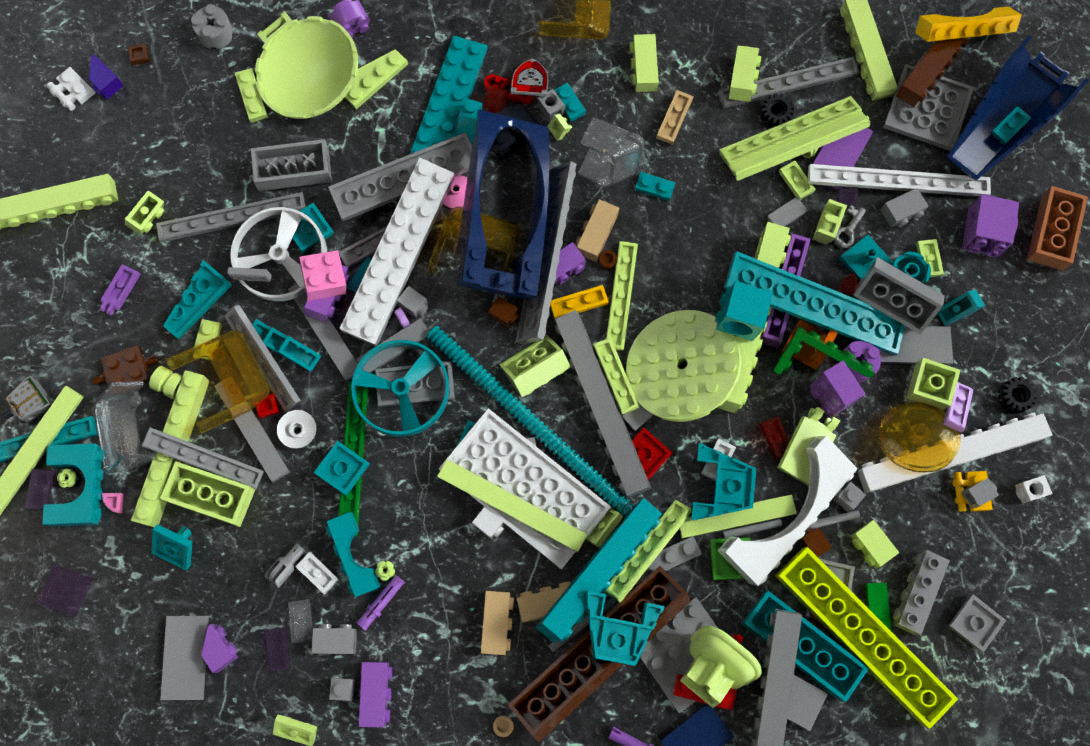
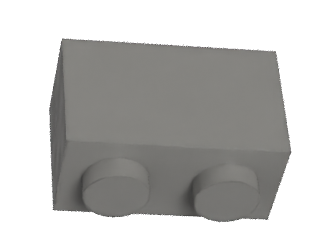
M918 188L886 202L880 211L889 226L893 228L897 225L898 227L904 226L912 218L914 220L919 219L924 215V211L929 206Z
M319 624V628H313L312 653L356 654L357 629H352V625L340 624L339 628H331V624Z

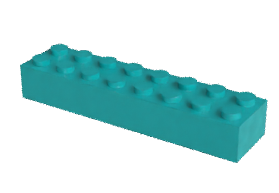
M645 498L635 504L634 508L623 518L536 625V628L553 643L566 640L573 632L571 627L577 623L579 624L586 616L584 613L587 610L586 590L598 593L607 590L612 583L609 580L623 570L624 566L622 564L627 560L629 561L637 551L634 549L642 545L649 537L647 534L654 530L661 522L659 517L662 513Z

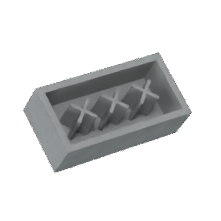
M325 139L251 148L253 180L258 191L332 182L329 148Z

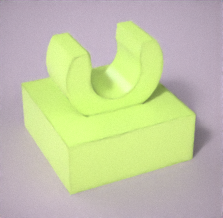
M561 114L555 115L547 126L557 141L563 139L565 134L572 128L571 125L567 124V119L563 118Z

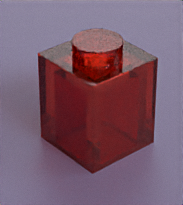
M488 85L482 107L487 108V111L491 113L504 110L509 90L495 85Z

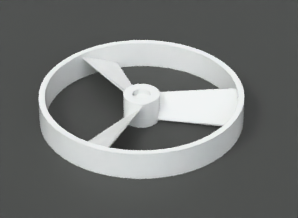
M274 207L254 214L239 228L231 247L232 267L252 268L273 259L277 264L284 265L300 287L290 293L268 295L250 288L244 280H239L251 293L271 301L291 300L306 293L300 264L290 258L287 251L301 218L308 221L316 229L321 242V253L327 252L322 232L307 215L292 208ZM281 214L277 241L270 248L269 253L238 258L239 246L247 231L260 220Z

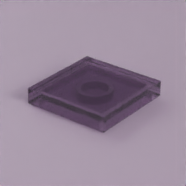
M54 564L37 603L76 617L94 578Z

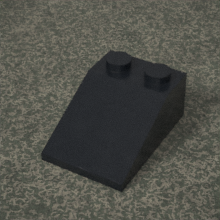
M522 103L495 113L540 125ZM506 127L498 133L490 149L500 160H503L526 143V140L516 128Z

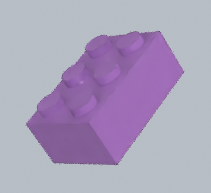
M844 361L824 371L810 385L811 394L814 398H818L822 410L830 418L849 408L866 394Z

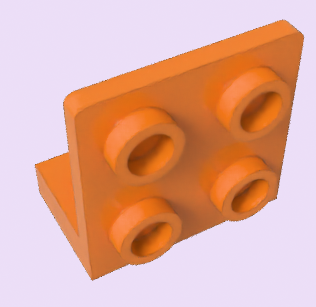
M799 320L782 352L785 350L798 326L806 329L809 333L810 331L816 332L821 336L820 339L825 342L828 340L833 342L838 332L829 330L828 333H825ZM801 340L803 343L797 355L793 354L792 357L816 370L821 365L826 354Z

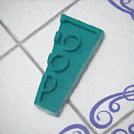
M204 260L201 262V267L197 274L195 273L192 277L189 287L181 295L178 305H175L163 325L178 340L232 286L228 280Z

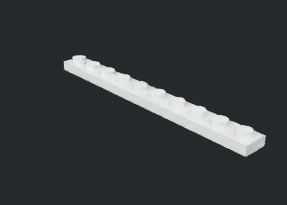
M810 164L808 166V184L912 191L918 188L920 192L978 197L981 194L991 195L990 177H980L975 181L966 175Z

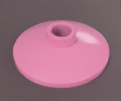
M462 175L454 177V181L443 203L446 207L456 210L463 209L467 177ZM458 187L459 191H453V189Z

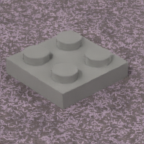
M971 594L948 627L978 651L984 652L1006 620L975 595Z

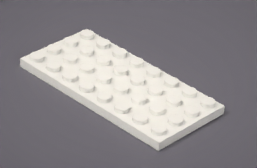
M489 408L447 458L453 463L587 534L586 538L611 508V506ZM472 496L560 569L565 566L576 552Z

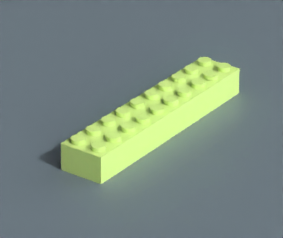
M767 222L760 236L754 258L780 268L781 263H784L786 257L785 248L786 246L788 247L791 236L788 235L790 228ZM767 322L763 331L753 341L734 336L741 352V372L739 380L732 389L729 398L716 408L736 413L738 409L745 405L748 393H745V391L752 382L753 375H750V373L756 366L758 357L755 356L761 348L763 340L760 338L766 330Z

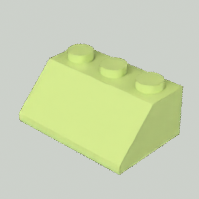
M548 335L543 340L533 343L499 364L521 397L531 394L533 390L547 384L549 380L563 374L565 370L571 367L563 350Z

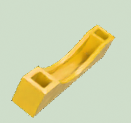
M1010 7L994 8L987 14L974 17H952L937 14L922 15L919 17L915 33L927 42L1016 32L1022 14Z

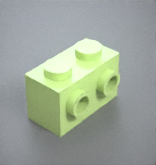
M147 191L125 218V225L140 236L143 232L148 233L153 226L151 222L155 217L159 219L165 211L163 209L164 201L150 191Z

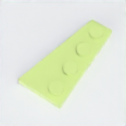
M393 50L360 67L357 70L354 83L344 99L355 109L359 108L406 67L408 61L397 50Z

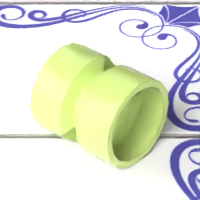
M159 366L150 378L149 387L157 392H163L167 397L175 399L183 376L178 373L173 374V371Z

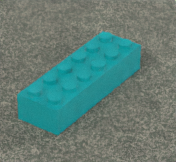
M765 591L743 619L741 625L766 644L767 635L772 632V626H769L770 614L774 613L775 609L796 611L771 592ZM802 617L795 667L838 701L847 702L869 668Z

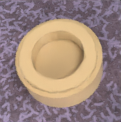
M506 715L497 717L493 723V730L500 737L509 736L514 728L512 719Z

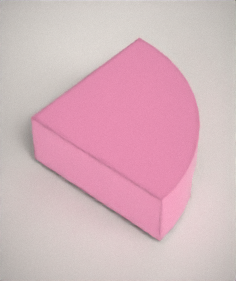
M102 493V501L107 508L122 514L124 494Z

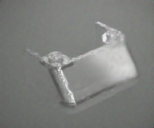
M592 117L581 140L582 145L591 149L588 150L578 175L595 181L602 187L614 185L636 175L640 168L645 140L637 134Z
M143 381L113 382L95 401L100 446L103 449V465L107 474L147 465L156 457L155 453H150L149 449L142 447L140 444L135 410L141 405V396L138 394V390L144 385Z

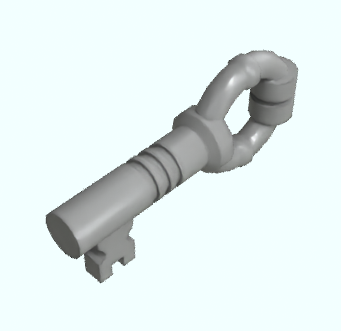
M850 205V209H847V212L851 213L853 218L847 227L839 228L834 239V244L840 249L848 248L853 244V230L865 214L866 210L860 207L856 210L854 206ZM841 232L849 235L848 243L843 242L839 238Z

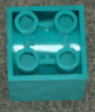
M735 281L731 287H727L725 294L723 293L720 298L719 304L722 307L715 317V322H717L716 330L753 341L765 328L773 293Z

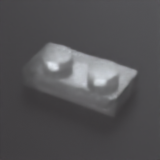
M310 600L288 602L291 642L312 641L313 630Z

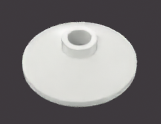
M293 410L281 417L277 425L279 440L289 448L298 449L307 446L316 434V423L313 417L302 410ZM296 428H301L299 434L295 433Z

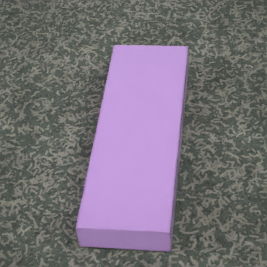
M957 382L952 404L947 408L943 425L961 433L964 431L974 389Z

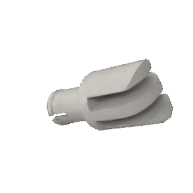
M295 543L285 557H279L264 574V577L280 588L295 570L294 564L306 551Z

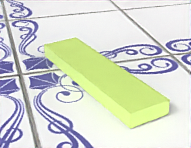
M611 338L593 344L594 351L621 415L639 409L640 406L635 399V394Z

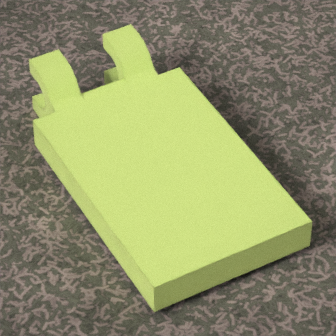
M816 407V409L811 408L808 417H801L777 467L808 487L810 484V463L805 449L816 436H827L834 442L836 435L832 431L840 422L837 418L832 417L831 419L826 418L824 424L820 423L818 420L822 417L824 410Z

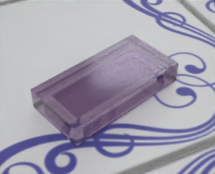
M286 627L264 631L269 672L290 669L291 662Z

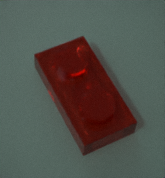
M778 416L759 424L774 460L783 457L790 442Z

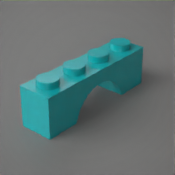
M353 512L327 521L328 526H326L329 537H333L335 542L333 549L336 556L341 558L342 564H340L343 575L348 577L349 582L347 586L349 592L358 597L381 587L374 568H366L359 565L351 555L350 546L352 539L359 532Z

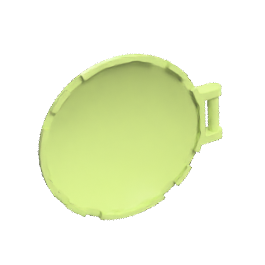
M283 11L276 21L265 30H260L257 33L265 43L262 47L261 56L257 58L255 66L257 90L263 101L278 114L295 119L312 118L331 110L342 101L351 89L358 70L357 49L352 37L337 22L318 16H308L307 19L299 21L297 19L291 20L287 13Z

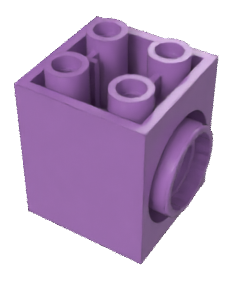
M981 194L968 208L962 249H967L972 253H984L989 257L1000 256L1014 242V235L1018 226L1019 202Z

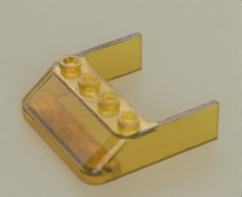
M576 0L575 20L573 22L539 20V35L604 39L609 35L611 0Z
M463 207L453 208L443 222L428 264L430 274H434L446 237L451 236L459 239ZM481 213L487 247L506 254L502 272L508 273L521 236V229L514 222Z
M237 330L229 331L165 359L172 371L199 358L208 357L233 407L197 422L196 424L201 434L249 412L267 398L270 393L269 385L243 334Z

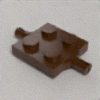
M136 345L101 358L103 374L92 377L95 385L106 381L109 391L115 394L150 381L148 366L158 363L159 360L156 355L145 359L141 348Z

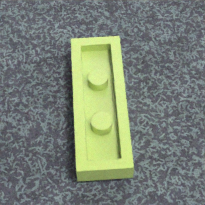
M250 68L235 73L250 122L268 118L263 99L257 90V80L253 69Z

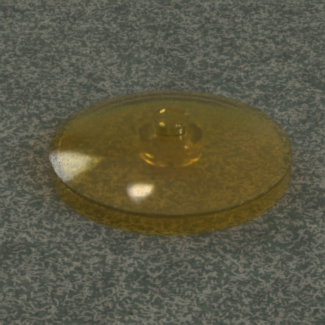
M906 403L891 409L882 419L878 435L881 449L893 463L909 471L922 473L934 472L948 466L958 453L961 436L960 432L943 425L946 412L925 403Z

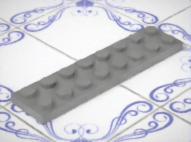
M465 132L329 186L328 188L342 221L400 199L419 157L453 172L454 177L468 172L472 145Z

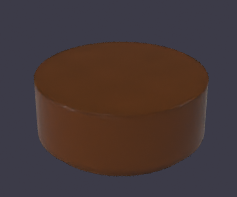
M611 250L602 251L598 258L600 267L605 270L614 268L617 262V256Z

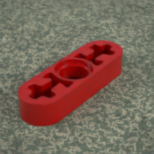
M490 74L484 79L485 90L489 93L522 104H529L534 99V95L523 97L522 94L516 95L505 92L504 88L512 85V80L494 74ZM492 81L495 82V84L489 86V83H492Z

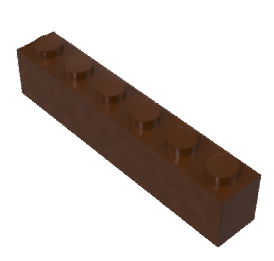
M970 38L936 41L902 84L896 97L912 107H915L918 102L922 103L928 95L927 90L932 91L937 83L935 80L939 81L945 73L944 68L949 69L954 61L952 58L956 59L962 51L961 47L965 48Z

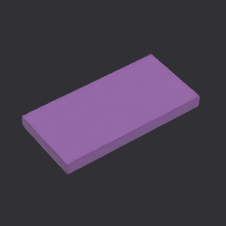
M865 128L824 145L813 164L854 167L873 131ZM830 186L838 191L842 188V186Z

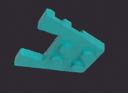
M698 443L696 461L716 463L717 468L713 504L692 502L691 520L694 521L753 508L756 468L707 447L702 443Z
M586 590L585 596L593 658L636 666L648 642L647 639L651 631L654 630L659 615L664 610V606L644 602L641 624L603 617L606 594Z

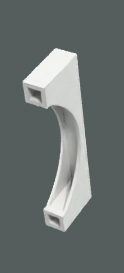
M816 436L805 449L810 463V484L805 503L794 521L781 532L761 540L741 541L739 537L730 536L718 549V552L749 584L759 586L767 580V575L771 570L779 566L782 557L792 550L793 544L805 535V530L817 521V516L821 511L828 508L832 498L837 496L842 491L843 485L853 478L857 468L827 436Z

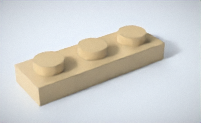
M676 91L656 139L671 145L674 144L694 96Z

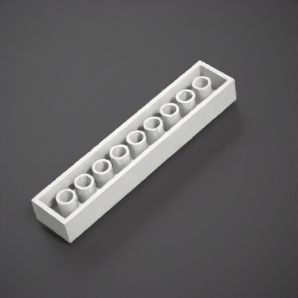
M419 157L341 324L340 330L375 347L378 345L396 307L397 299L402 294L454 181L453 172Z

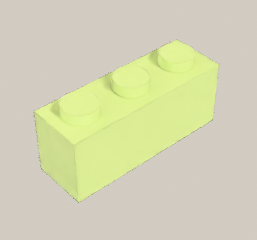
M655 34L634 35L633 42H630V53H633L631 69H634L632 85H635V92L657 91L659 80Z
M737 47L729 99L750 102L751 95L756 94L757 84H754V81H758L759 70H756V67H760L761 56H758L759 48Z

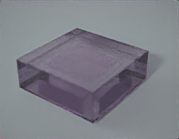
M838 188L837 202L847 205V207L850 205L857 207L858 188Z

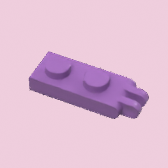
M122 264L101 298L102 305L100 311L112 315L115 310H120L141 274Z

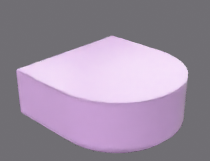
M402 309L395 310V316L403 329L409 326L410 323Z

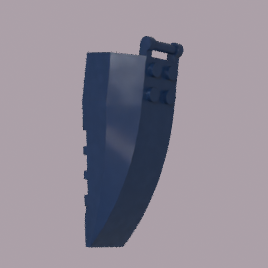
M1030 35L999 70L946 158L975 181L1058 116L1089 81L1086 78L1079 86L1064 84L1063 80L1070 72L1062 70L1046 58L1043 52H1040L1032 60L1025 48L1032 38ZM1038 62H1040L1042 65H1044L1046 68H1048L1050 71L1056 74L1059 78L1057 79L1055 76H1053L1051 73H1049L1047 70L1041 67L1038 64ZM1018 106L1031 119L1003 145L990 133Z

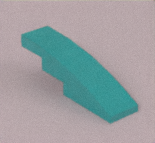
M258 319L252 324L268 349L312 372L321 358L320 354L292 337L286 336L273 327H269Z

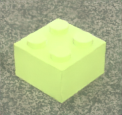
M922 358L915 364L906 399L942 411L952 404L960 370Z

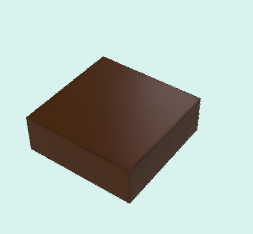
M145 43L127 47L132 66L150 62Z

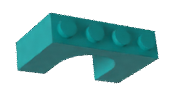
M97 444L47 446L46 465L52 468H79L85 477V487L82 494L70 503L44 504L43 525L49 527L98 525L101 518L99 504L102 499L100 484L103 479V469L101 465L104 460V450L101 446Z

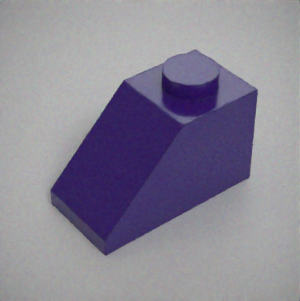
M93 54L91 56L89 80L93 84L91 88L98 96L102 94L108 99L124 85L96 55Z

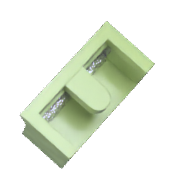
M829 199L822 211L812 240L826 245L836 238L847 205Z

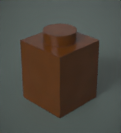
M499 296L488 311L491 319L507 329L511 324L514 325L519 317L517 315L518 308Z
M810 527L805 530V535L798 540L803 548L808 547L817 557L832 549L820 528L813 530Z

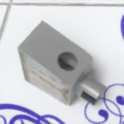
M28 376L7 396L6 400L11 408L5 411L3 415L9 422L19 417L21 420L29 423L44 416L53 404V401L38 380Z

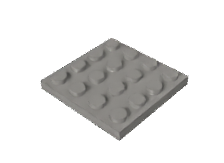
M905 64L883 128L951 151L958 139L974 87L942 76L939 81L935 80L937 83L931 92L927 90L928 95L922 103L918 102L915 107H912L896 97L902 84L916 68Z
M697 597L692 599L685 608L647 642L640 656V659L678 713L695 702L694 700L672 694L677 673L684 675L694 661L690 653V644L692 642L690 636L704 626L718 628Z

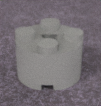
M209 4L192 16V27L203 46L220 49L228 45L232 40L233 27L226 13L221 8Z

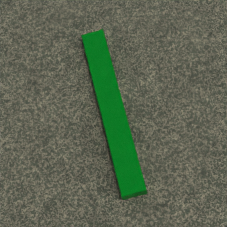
M349 382L344 445L363 458L366 422L362 419L354 405L351 391L352 382ZM357 386L358 405L366 417L369 387ZM362 476L347 496L340 492L338 517L353 512L357 525H359Z

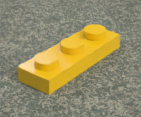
M603 285L551 300L550 308L555 320L574 310L581 313L607 305L609 301Z

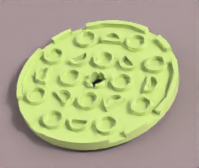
M696 310L671 312L652 321L637 336L628 354L626 375L635 394V399L646 411L668 421H691L710 414V411L719 405L721 406L729 398L732 389L739 380L741 352L733 334L716 330L717 322H715V316ZM683 360L688 362L686 368H678L679 363Z

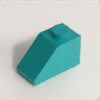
M465 98L459 113L455 136L466 132L472 144L478 109L483 110V105L481 102Z
M971 290L945 304L939 310L938 315L943 324L948 326L985 307V304L978 292Z

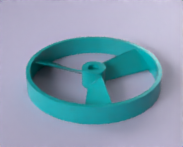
M393 340L376 346L361 359L353 374L351 391L358 413L371 428L388 436L406 437L425 431L440 418L448 403L450 386L442 361L431 349L414 341ZM408 346L424 351L403 378L395 379L393 382L362 370L372 357L392 347ZM440 365L446 381L445 396L437 413L428 422L420 426L408 397L410 387ZM357 386L392 390L394 395L399 398L403 431L386 430L370 422L363 415L358 405Z

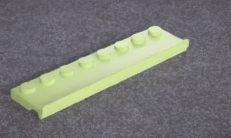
M849 96L720 149V156L730 168L736 180L739 181L868 128L870 126L869 116H865L862 108Z

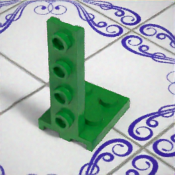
M798 326L774 368V371L780 375L783 370L787 372L792 364V355H797L802 347V340L837 361H844L848 367L867 378H871L875 374L871 363L865 360L860 362L855 359L856 355L837 349L838 345L829 340L825 342L820 339L821 336L814 331L809 333L801 326Z

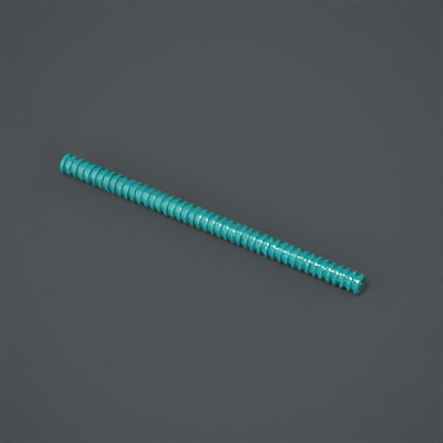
M435 326L428 332L427 339H431V343H435L437 348L440 347V351H444V354L448 355L449 359H453L452 362L457 363V366L461 367L462 371H466L465 374L470 375L471 379L474 378V382H478L479 387H483L484 391L487 390L488 395H492L491 398L496 399L497 403L500 402V406H504V409L509 411L510 415L513 414V418H517L519 423L522 422V426H526L527 431H531L532 435L535 434V438L540 439V443H544L545 447H549V451H553L554 455H558V459H562V463H566L568 468L571 467V471H575L576 476H580L581 480H585V484H589L590 488H594V492H598V496H602L604 501L607 500V504H611L612 509H616L617 512L625 517L634 508V504H630L629 499L626 500L624 495H620L621 492H617L615 486L612 487L610 482H606V478L603 479L601 474H597L598 471H594L593 466H589L588 462L585 463L584 458L579 457L580 454H576L574 449L571 450V446H567L565 441L562 442V438H558L557 433L554 434L552 429L549 430V426L544 425L543 421H539L540 418L535 417V413H531L530 409H526V405H522V402L518 401L517 397H513V393H509L508 389H504L505 386L500 385V381H496L495 377H491V373H487L486 369H482L483 366L478 365L479 362L474 361L473 357L470 358V354L465 353L466 350L461 349L460 345L457 346V342H453V339L449 338L447 333L444 334V330H440L439 326Z

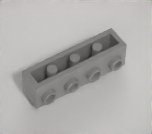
M928 550L917 554L914 560L916 566L914 571H911L908 575L907 582L909 583L907 589H904L901 593V604L894 611V622L892 625L913 635H922L950 560Z

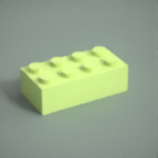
M175 461L160 499L241 527L255 489Z

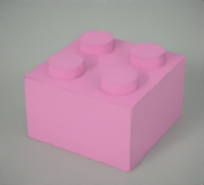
M338 250L300 257V268L308 301L346 294V282Z

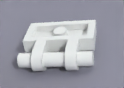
M71 67L56 78L60 82L58 85H55L53 82L47 84L49 92L54 97H57L60 103L70 111L76 108L73 104L76 100L83 104L95 94L94 90ZM68 90L70 94L65 96L63 92Z

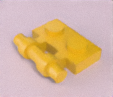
M987 471L966 472V480L962 479L961 472L953 473L954 480L952 484L955 487L957 497L955 498V504L958 505L959 512L967 511L966 504L968 502L961 493L964 490L963 487L969 488L988 478ZM991 500L973 509L970 507V512L993 510Z

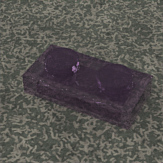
M32 469L25 509L43 510L44 504H49L54 471Z

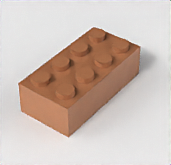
M1051 186L1042 194L1027 260L1061 271L1073 264L1087 204V196Z

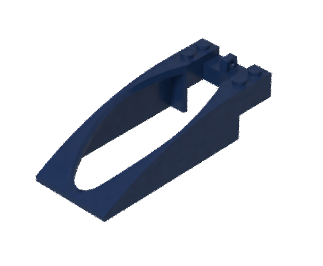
M478 109L456 252L461 254L457 280L458 286L531 300L537 296L549 191L548 127ZM506 127L516 128L523 135L531 150L537 169L528 244L523 254L510 263V265L516 266L515 274L484 268L487 244L480 212V188L484 165L496 136Z

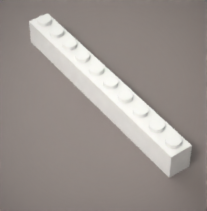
M1035 413L1023 416L1024 420L1018 421L1017 418L1006 421L1007 425L1000 426L998 423L989 426V430L982 432V429L970 432L971 436L964 437L961 434L953 437L951 442L946 443V440H941L934 443L935 446L931 448L925 445L916 448L917 452L911 454L910 451L899 453L898 458L892 459L891 456L880 459L881 463L874 464L873 461L861 465L862 469L858 470L857 474L864 493H868L1040 441L1052 436V432L1044 413L1037 416Z

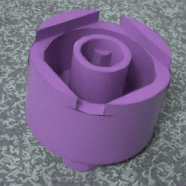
M343 0L333 7L334 11L332 14L328 13L329 20L340 24L352 38L353 34L357 32L364 33L369 29L370 19L359 0Z
M854 341L843 350V352L847 350L856 355L855 359L860 362L865 360L871 363L875 373L879 370L881 365L880 351L872 344L864 341ZM848 367L858 383L870 379Z

